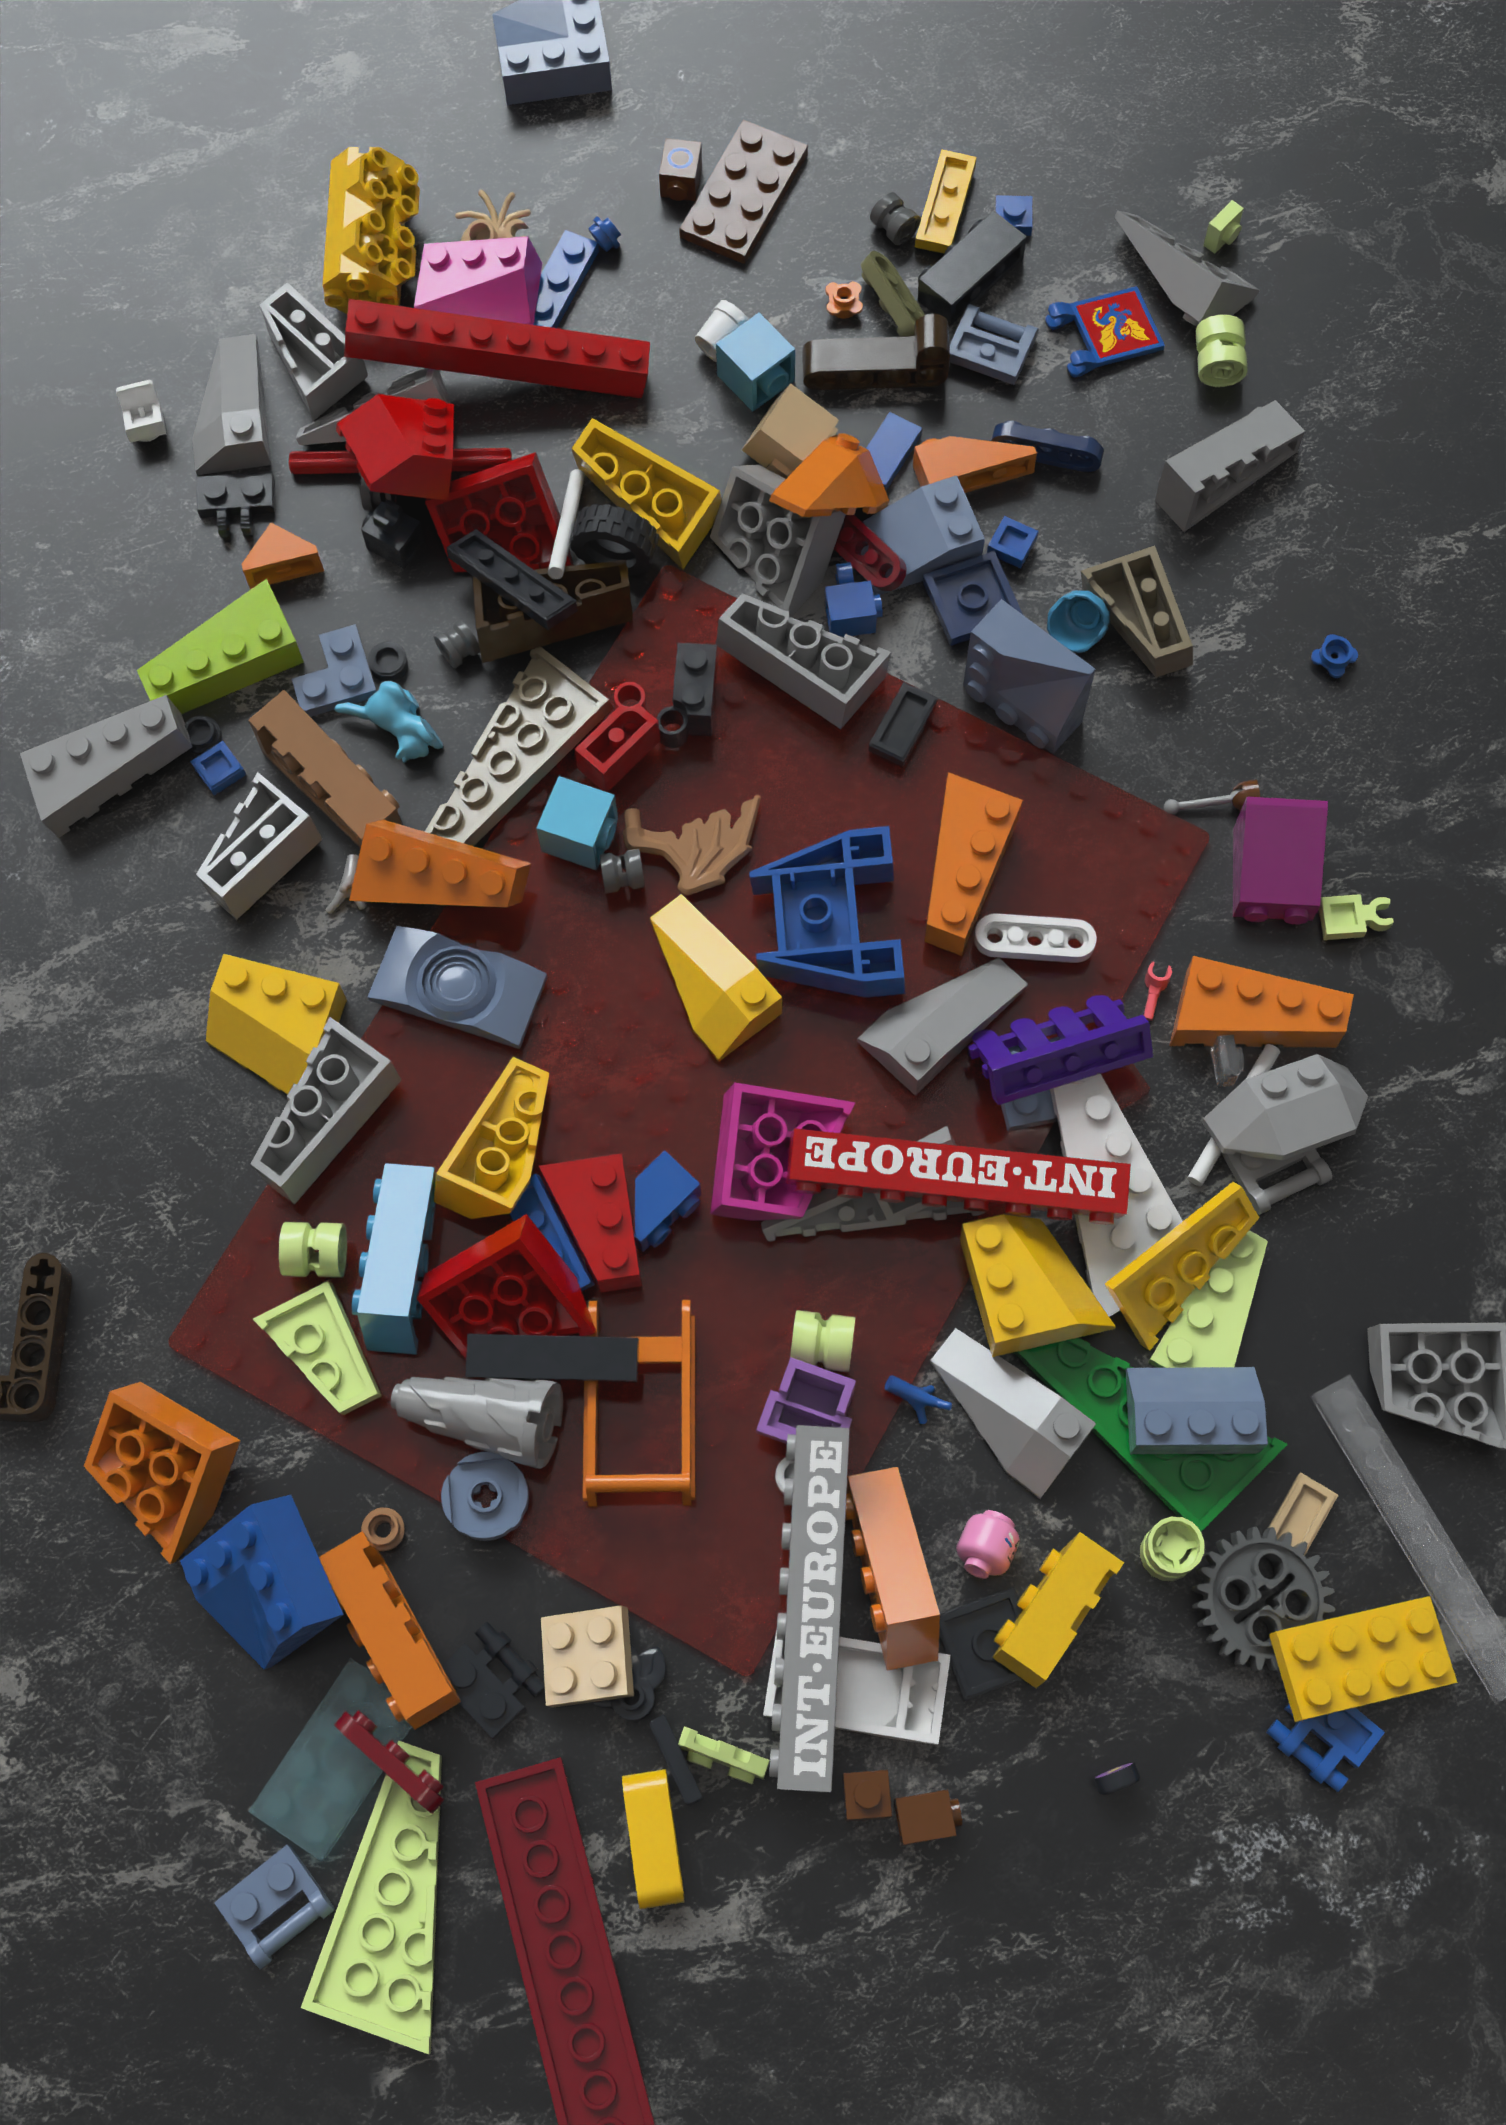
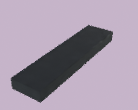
M477 529L446 547L449 559L547 630H550L578 611L575 599Z
M467 1334L465 1377L468 1379L502 1378L513 1380L638 1382L640 1339L635 1337Z

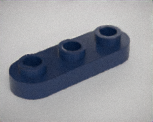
M1005 421L996 425L991 438L993 442L1033 446L1037 452L1036 462L1082 472L1098 470L1101 467L1104 455V448L1093 437L1059 433L1051 428H1034L1022 425L1016 421Z

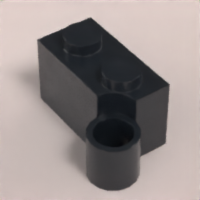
M678 643L673 706L662 709L657 716L660 742L664 746L678 748L684 745L689 735L712 736L718 671L717 645ZM669 724H678L681 726V728L676 731H668L664 729V727Z

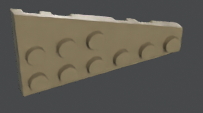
M542 647L532 649L530 652L532 657L524 672H518L512 682L515 688L507 702L499 704L471 752L474 758L465 772H459L454 781L456 786L447 803L439 806L425 832L474 846L614 708L609 699Z

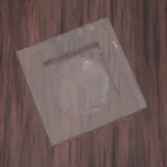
M1234 1034L1217 1036L1211 1048L1217 1087L1233 1086L1240 1072L1244 1071L1243 1051L1241 1047L1236 1048Z

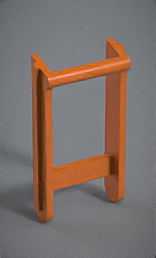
M682 1300V1337H635L640 1339L639 1364L682 1363V1474L597 1475L598 1381H584L583 1501H588V1506H597V1492H682L683 1506L691 1505V1500H695V1316H691V1300ZM589 1301L588 1310L596 1331L595 1334L587 1336L599 1337L598 1301Z

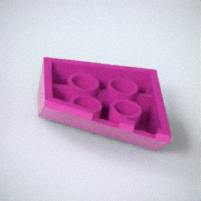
M528 236L424 244L414 308L534 325L542 262Z
M734 1083L724 1094L710 1214L745 1220L803 1218L813 1194L796 1192V1185L786 1184L791 1133L794 1128L840 1133L855 1102Z

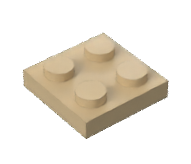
M620 1605L541 1617L546 1706L554 1708L634 1696L627 1607Z

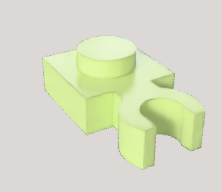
M1361 894L1321 897L1319 913L1324 940L1364 937L1367 932L1366 926L1376 931L1390 929L1394 923L1393 918L1383 919L1376 914V910L1388 908L1390 899L1379 897L1371 901L1369 905H1363Z

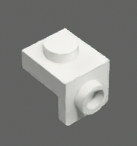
M151 380L121 386L116 389L123 412L125 431L130 443L136 441L147 442L166 434L163 411Z

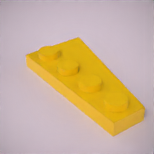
M1235 1182L1230 1183L1105 1283L1106 1288L1138 1341L1149 1351L1158 1342L1159 1339L1156 1335L1167 1321L1173 1323L1184 1310L1180 1306L1195 1288L1200 1290L1209 1280L1210 1276L1208 1274L1219 1258L1226 1259L1259 1219L1242 1186Z

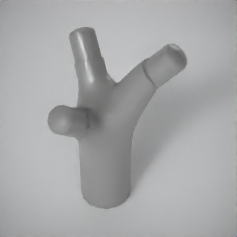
M350 854L347 856L340 886L334 899L325 909L327 913L332 914L345 898L350 897L359 859L358 855ZM354 901L360 910L366 907L363 901Z

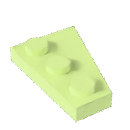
M329 1281L253 1318L339 1413L345 1415L382 1396L336 1290Z

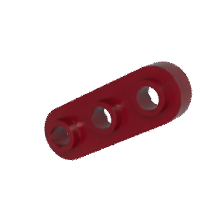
M855 514L845 515L843 521L845 525L839 532L834 550L848 563L851 562L852 567L867 581L871 580V584L877 589L887 592L898 588L906 577L907 568L904 560ZM868 545V551L861 555L862 549ZM893 568L891 575L885 578L887 570Z
M359 1709L354 1715L345 1711L334 1723V1726L431 1814L443 1803L445 1799L439 1792L444 1786L425 1769L419 1775L406 1764L411 1756L392 1739L386 1745L373 1734L378 1726Z

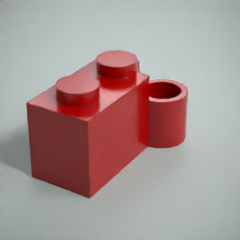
M625 682L617 687L614 693L615 711L575 748L578 770L605 792H609L660 742L659 722L647 711L644 689L635 682ZM630 699L639 702L631 707L622 705L623 702Z

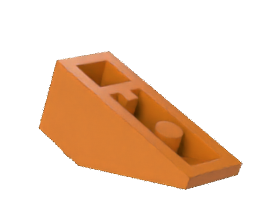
M954 436L942 439L932 438L914 447L913 468L921 487L957 475L964 492L967 493L1034 473L1037 452L1033 446Z

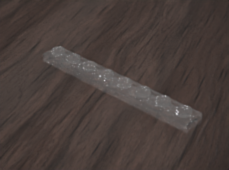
M1349 1374L1314 1393L1311 1396L1312 1401L1494 1703H1498L1506 1699V1630L1351 1375Z

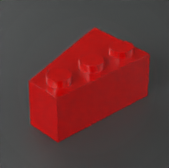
M622 1153L539 1166L543 1181L552 1195L600 1292L641 1287L642 1282Z

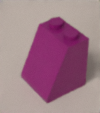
M1246 797L1233 828V917H1244L1245 920L1250 922H1262L1268 918L1284 919L1289 924H1303L1313 921L1321 904L1328 801Z

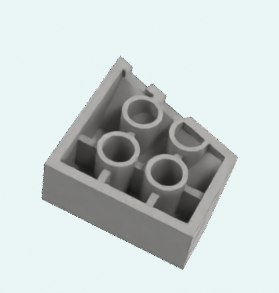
M761 465L733 466L710 538L738 569L743 568L756 583L754 587L762 596H768L778 608L788 611L789 617H792L822 583L846 514L833 510L831 516L802 517L769 501L771 494L785 478Z
M1506 1323L1378 1324L1368 1328L1370 1372L1383 1411L1506 1450Z

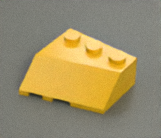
M1003 1214L962 1224L960 1242L992 1357L1116 1328L1042 1219Z

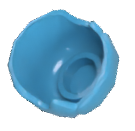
M1073 590L1062 596L1049 610L1047 631L1049 635L1072 652L1082 653L1104 637L1109 629L1110 612L1104 601L1092 592Z

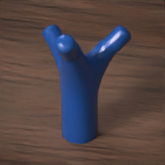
M894 1375L889 1376L885 1383L884 1390L904 1399L913 1407L920 1424L927 1422L926 1406L948 1411L952 1408L951 1402L930 1395L935 1391L932 1385L916 1387Z

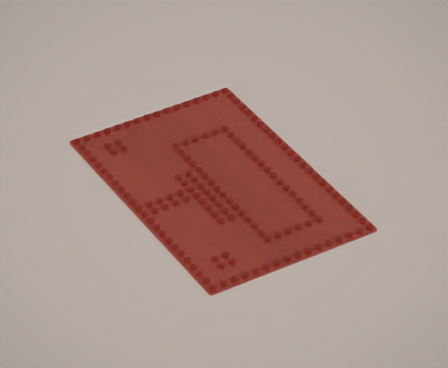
M666 565L662 567L635 609L633 620L626 623L588 683L608 698L614 708L500 820L482 848L531 863L522 902L508 908L446 905L430 932L439 933L474 949L502 953L547 973L546 983L520 1049L382 1005L361 1040L388 1058L402 1081L295 1204L267 1184L171 1334L168 1343L174 1351L442 1504L441 1492L443 1483L447 1475H450L451 1471L458 1465L457 1463L468 1455L487 1451L473 1448L465 1444V1441L430 1432L424 1426L397 1416L396 1409L391 1407V1396L395 1385L398 1383L402 1384L404 1380L411 1379V1377L443 1380L445 1377L468 1379L465 1377L466 1359L424 1307L422 1318L413 1319L415 1336L419 1339L417 1355L366 1350L358 1315L352 1314V1298L355 1289L361 1290L363 1277L359 1276V1262L361 1253L368 1252L370 1240L366 1239V1225L368 1216L375 1215L377 1204L373 1202L374 1183L376 1178L382 1179L385 1163L435 1167V1172L437 1173L512 1057L549 1072L531 1176L537 1174L543 1181L539 1166L622 1153L634 1235L635 1178L664 1150L701 1185V1196L699 1197L701 1202L699 1206L687 1218L684 1219L682 1216H679L669 1226L671 1233L659 1246L654 1248L650 1245L642 1252L636 1244L642 1282L641 1287L601 1293L595 1283V1285L582 1291L587 1307H589V1301H598L599 1337H682V1300H691V1316H695V1500H691V1505L683 1506L682 1492H597V1506H588V1501H583L584 1381L548 1380L560 1384L563 1392L561 1427L554 1426L551 1434L552 1437H558L549 1462L541 1469L511 1461L523 1473L527 1481L529 1504L521 1525L501 1538L614 1603L627 1607L628 1611L736 1673L748 1677L754 1673L776 1633L778 1613L787 1612V1595H779L780 1569L789 1568L790 1550H782L783 1523H791L792 1505H784V1495L778 1489L775 1479L777 1466L786 1457L787 1444L757 1434L756 1429L770 1390L779 1393V1388L790 1360L796 1310L820 1313L823 1320H828L832 1314L855 1317L849 1372L828 1371L856 1380L854 1395L846 1417L852 1419L849 1436L848 1476L861 1474L864 1472L903 1401L902 1398L884 1390L889 1376L894 1375L912 1384L970 1278L960 1242L962 1224L1005 1214L1006 1207L989 1205V1211L973 1216L971 1213L947 1215V1219L935 1221L933 1217L907 1220L906 1224L847 1232H842L840 1229L817 1231L815 1236L804 1237L800 1233L776 1236L774 1241H768L761 1222L765 1220H745L710 1214L724 1094L734 1083H741L855 1102L840 1132L843 1134L918 1141L948 1126L957 1146L1038 1154L1054 1123L1008 1132L1001 1105H998L992 1098L990 1079H986L983 1075L981 1065H984L980 1057L972 1059L968 1054L967 1046L915 1096L859 1044L857 1038L886 1011L1000 958L983 954L975 945L974 934L976 926L984 916L989 914L1079 919L1089 923L1094 928L1097 941L1092 955L1085 961L1078 963L1000 958L1028 984V987L984 1030H992L998 1036L1011 1033L1010 1025L1017 1019L1029 1018L1036 1025L1049 1021L1048 1013L1056 1007H1069L1074 1013L1086 1010L1087 999L1095 995H1105L1112 1001L1118 999L1122 1001L1209 841V834L1205 830L1169 814L939 698L933 714L904 767L868 751V746L905 681L887 673L886 678L840 729L717 646L718 671L712 736L689 735L684 745L678 748H669L659 742L608 792L615 795L618 821L612 843L605 850L604 854L612 853L615 856H620L626 853L627 848L625 847L623 830L625 829L624 811L627 809L635 808L640 810L641 828L652 832L671 830L676 834V838L679 839L682 834V826L685 823H692L695 819L701 818L703 824H705L711 813L726 809L731 814L730 828H733L735 822L741 817L742 803L754 799L755 795H759L761 797L760 805L748 844L752 846V850L725 874V883L688 896L678 890L677 886L680 876L663 856L640 853L645 888L632 889L626 886L621 887L618 892L605 893L601 861L598 869L594 870L541 852L536 827L558 776L601 790L578 770L575 748L615 711L614 693L617 687L625 682H635L641 685L646 696L647 711L657 719L658 713L662 709L673 706L678 643L716 645L719 618L737 598L671 565ZM630 699L623 702L622 705L631 707L639 702ZM669 724L664 727L668 731H676L681 728L678 724ZM948 772L1023 800L1019 820L962 956L924 942ZM889 826L894 881L854 885L860 943L901 939L905 994L865 998L765 977L782 996V1014L721 1061H718L693 1032L688 1014L679 996L676 983L665 960L650 917L682 894L758 969L756 953L778 951L773 893L753 895L749 872L848 830ZM997 934L987 936L988 940L992 943L1001 941V937ZM1033 936L1027 939L1034 946L1042 943L1038 937ZM1076 939L1068 941L1069 946L1072 948H1080L1082 946ZM1094 1022L1085 1024L1089 1031L1099 1028ZM1052 1034L1046 1037L1049 1039L1058 1036L1057 1034ZM550 1194V1196H551V1198H552V1200H553V1202H554V1204H555V1206H556V1208H557V1210H558V1212H559V1214H560V1211H559V1209H558V1207H557V1205H556V1203H555V1201H554L552 1195ZM436 1203L432 1240H423V1244H428L429 1248L428 1271L514 1222L510 1213L469 1219ZM308 1222L312 1229H316L320 1223H344L347 1231V1262L344 1276L342 1278L318 1277L315 1271H310L306 1277L282 1276L279 1268V1239L283 1223ZM565 1224V1226H566V1228H567V1230H568V1232H569V1234H570V1236H571V1238H572V1240H573L575 1246L577 1247L576 1242L574 1241V1239H573V1237H572V1235H571V1233H570V1231H569L567 1225ZM418 1277V1281L423 1282L424 1277ZM327 1281L332 1283L382 1395L345 1415L339 1413L308 1380L301 1369L277 1346V1343L253 1320V1318ZM577 1333V1334L568 1335V1336H580V1335H579V1333ZM818 1362L815 1365L817 1367L825 1369L822 1362ZM682 1363L639 1364L638 1382L598 1381L597 1475L682 1474ZM489 1485L481 1486V1493L474 1495V1502H481L483 1508L490 1507L491 1501L497 1499V1492H491Z

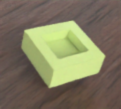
M1232 200L1209 223L1203 246L1215 254L1225 243L1230 245L1242 229L1240 220L1244 208Z

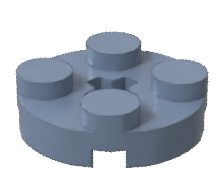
M491 1452L474 1453L459 1461L450 1475H447L441 1492L444 1513L458 1532L475 1540L490 1541L506 1536L509 1532L518 1528L523 1521V1516L529 1504L527 1481L518 1467L501 1455ZM489 1485L491 1492H497V1499L492 1500L490 1507L483 1508L481 1502H474L473 1499L475 1494L481 1493V1486Z

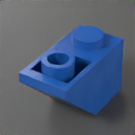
M665 1150L635 1178V1239L637 1247L642 1252L650 1245L654 1248L659 1246L671 1233L669 1226L679 1216H682L684 1219L687 1218L701 1202L699 1199L701 1196L700 1183Z

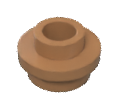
M384 1507L377 1508L365 1517L361 1532L365 1533L378 1551L384 1552L394 1549L401 1543L405 1534V1524L402 1517L395 1510ZM381 1523H389L391 1525L390 1534L384 1538L378 1537L376 1533L377 1527Z

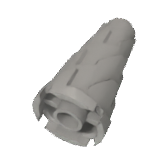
M411 1377V1379L404 1380L402 1384L398 1383L395 1385L391 1396V1407L396 1409L397 1416L424 1426L430 1432L462 1440L473 1448L498 1454L505 1459L541 1469L549 1462L558 1437H552L551 1434L554 1426L561 1427L563 1392L560 1384L548 1380L522 1381L502 1378L475 1380L445 1377L443 1380Z

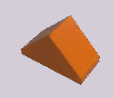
M273 523L269 524L241 564L250 589L266 578L270 585L324 571L316 545Z

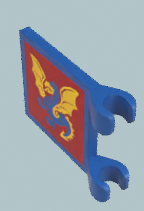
M1137 286L1074 303H1052L1048 307L1050 315L1045 317L1048 327L1052 330L1061 328L1073 320L1078 327L1088 351L1077 350L1070 355L1071 363L1067 364V369L1074 378L1082 376L1097 367L1161 351L1165 347Z

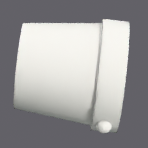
M721 300L712 310L713 313L695 336V341L699 348L715 362H717L716 343L749 320L739 308L726 300Z

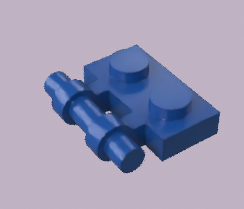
M1288 1703L1284 1710L1293 1716L1290 1704ZM1352 1708L1298 1721L1291 1730L1276 1719L1266 1733L1279 1743L1277 1748L1289 1757L1292 1754L1311 1770L1309 1775L1320 1784L1324 1781L1336 1792H1339L1348 1778L1335 1768L1336 1765L1343 1758L1354 1768L1359 1767L1385 1732L1358 1709ZM1310 1731L1330 1747L1323 1757L1303 1741Z

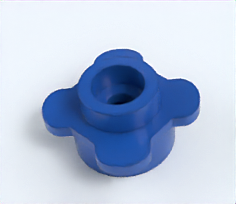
M1333 634L1328 635L1322 647L1314 650L1311 655L1312 662L1316 665H1322L1329 671V675L1334 678L1342 677L1347 665L1356 662L1358 658L1357 650L1352 647L1347 639ZM1331 654L1338 655V658H1332Z

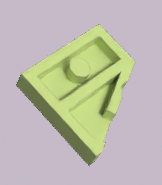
M684 1726L678 1745L681 1750L688 1752L687 1761L711 1769L713 1761L730 1767L728 1776L749 1784H753L755 1777L764 1780L770 1760L723 1741H716L697 1734L698 1731Z

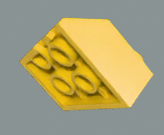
M223 954L210 990L206 1042L244 1068H248L265 1079L279 1091L282 1090L288 1094L293 1084H298L308 1065L306 1060L313 1047L317 1048L325 1034L323 1028L329 1017L339 1023L347 999L340 984L337 982Z

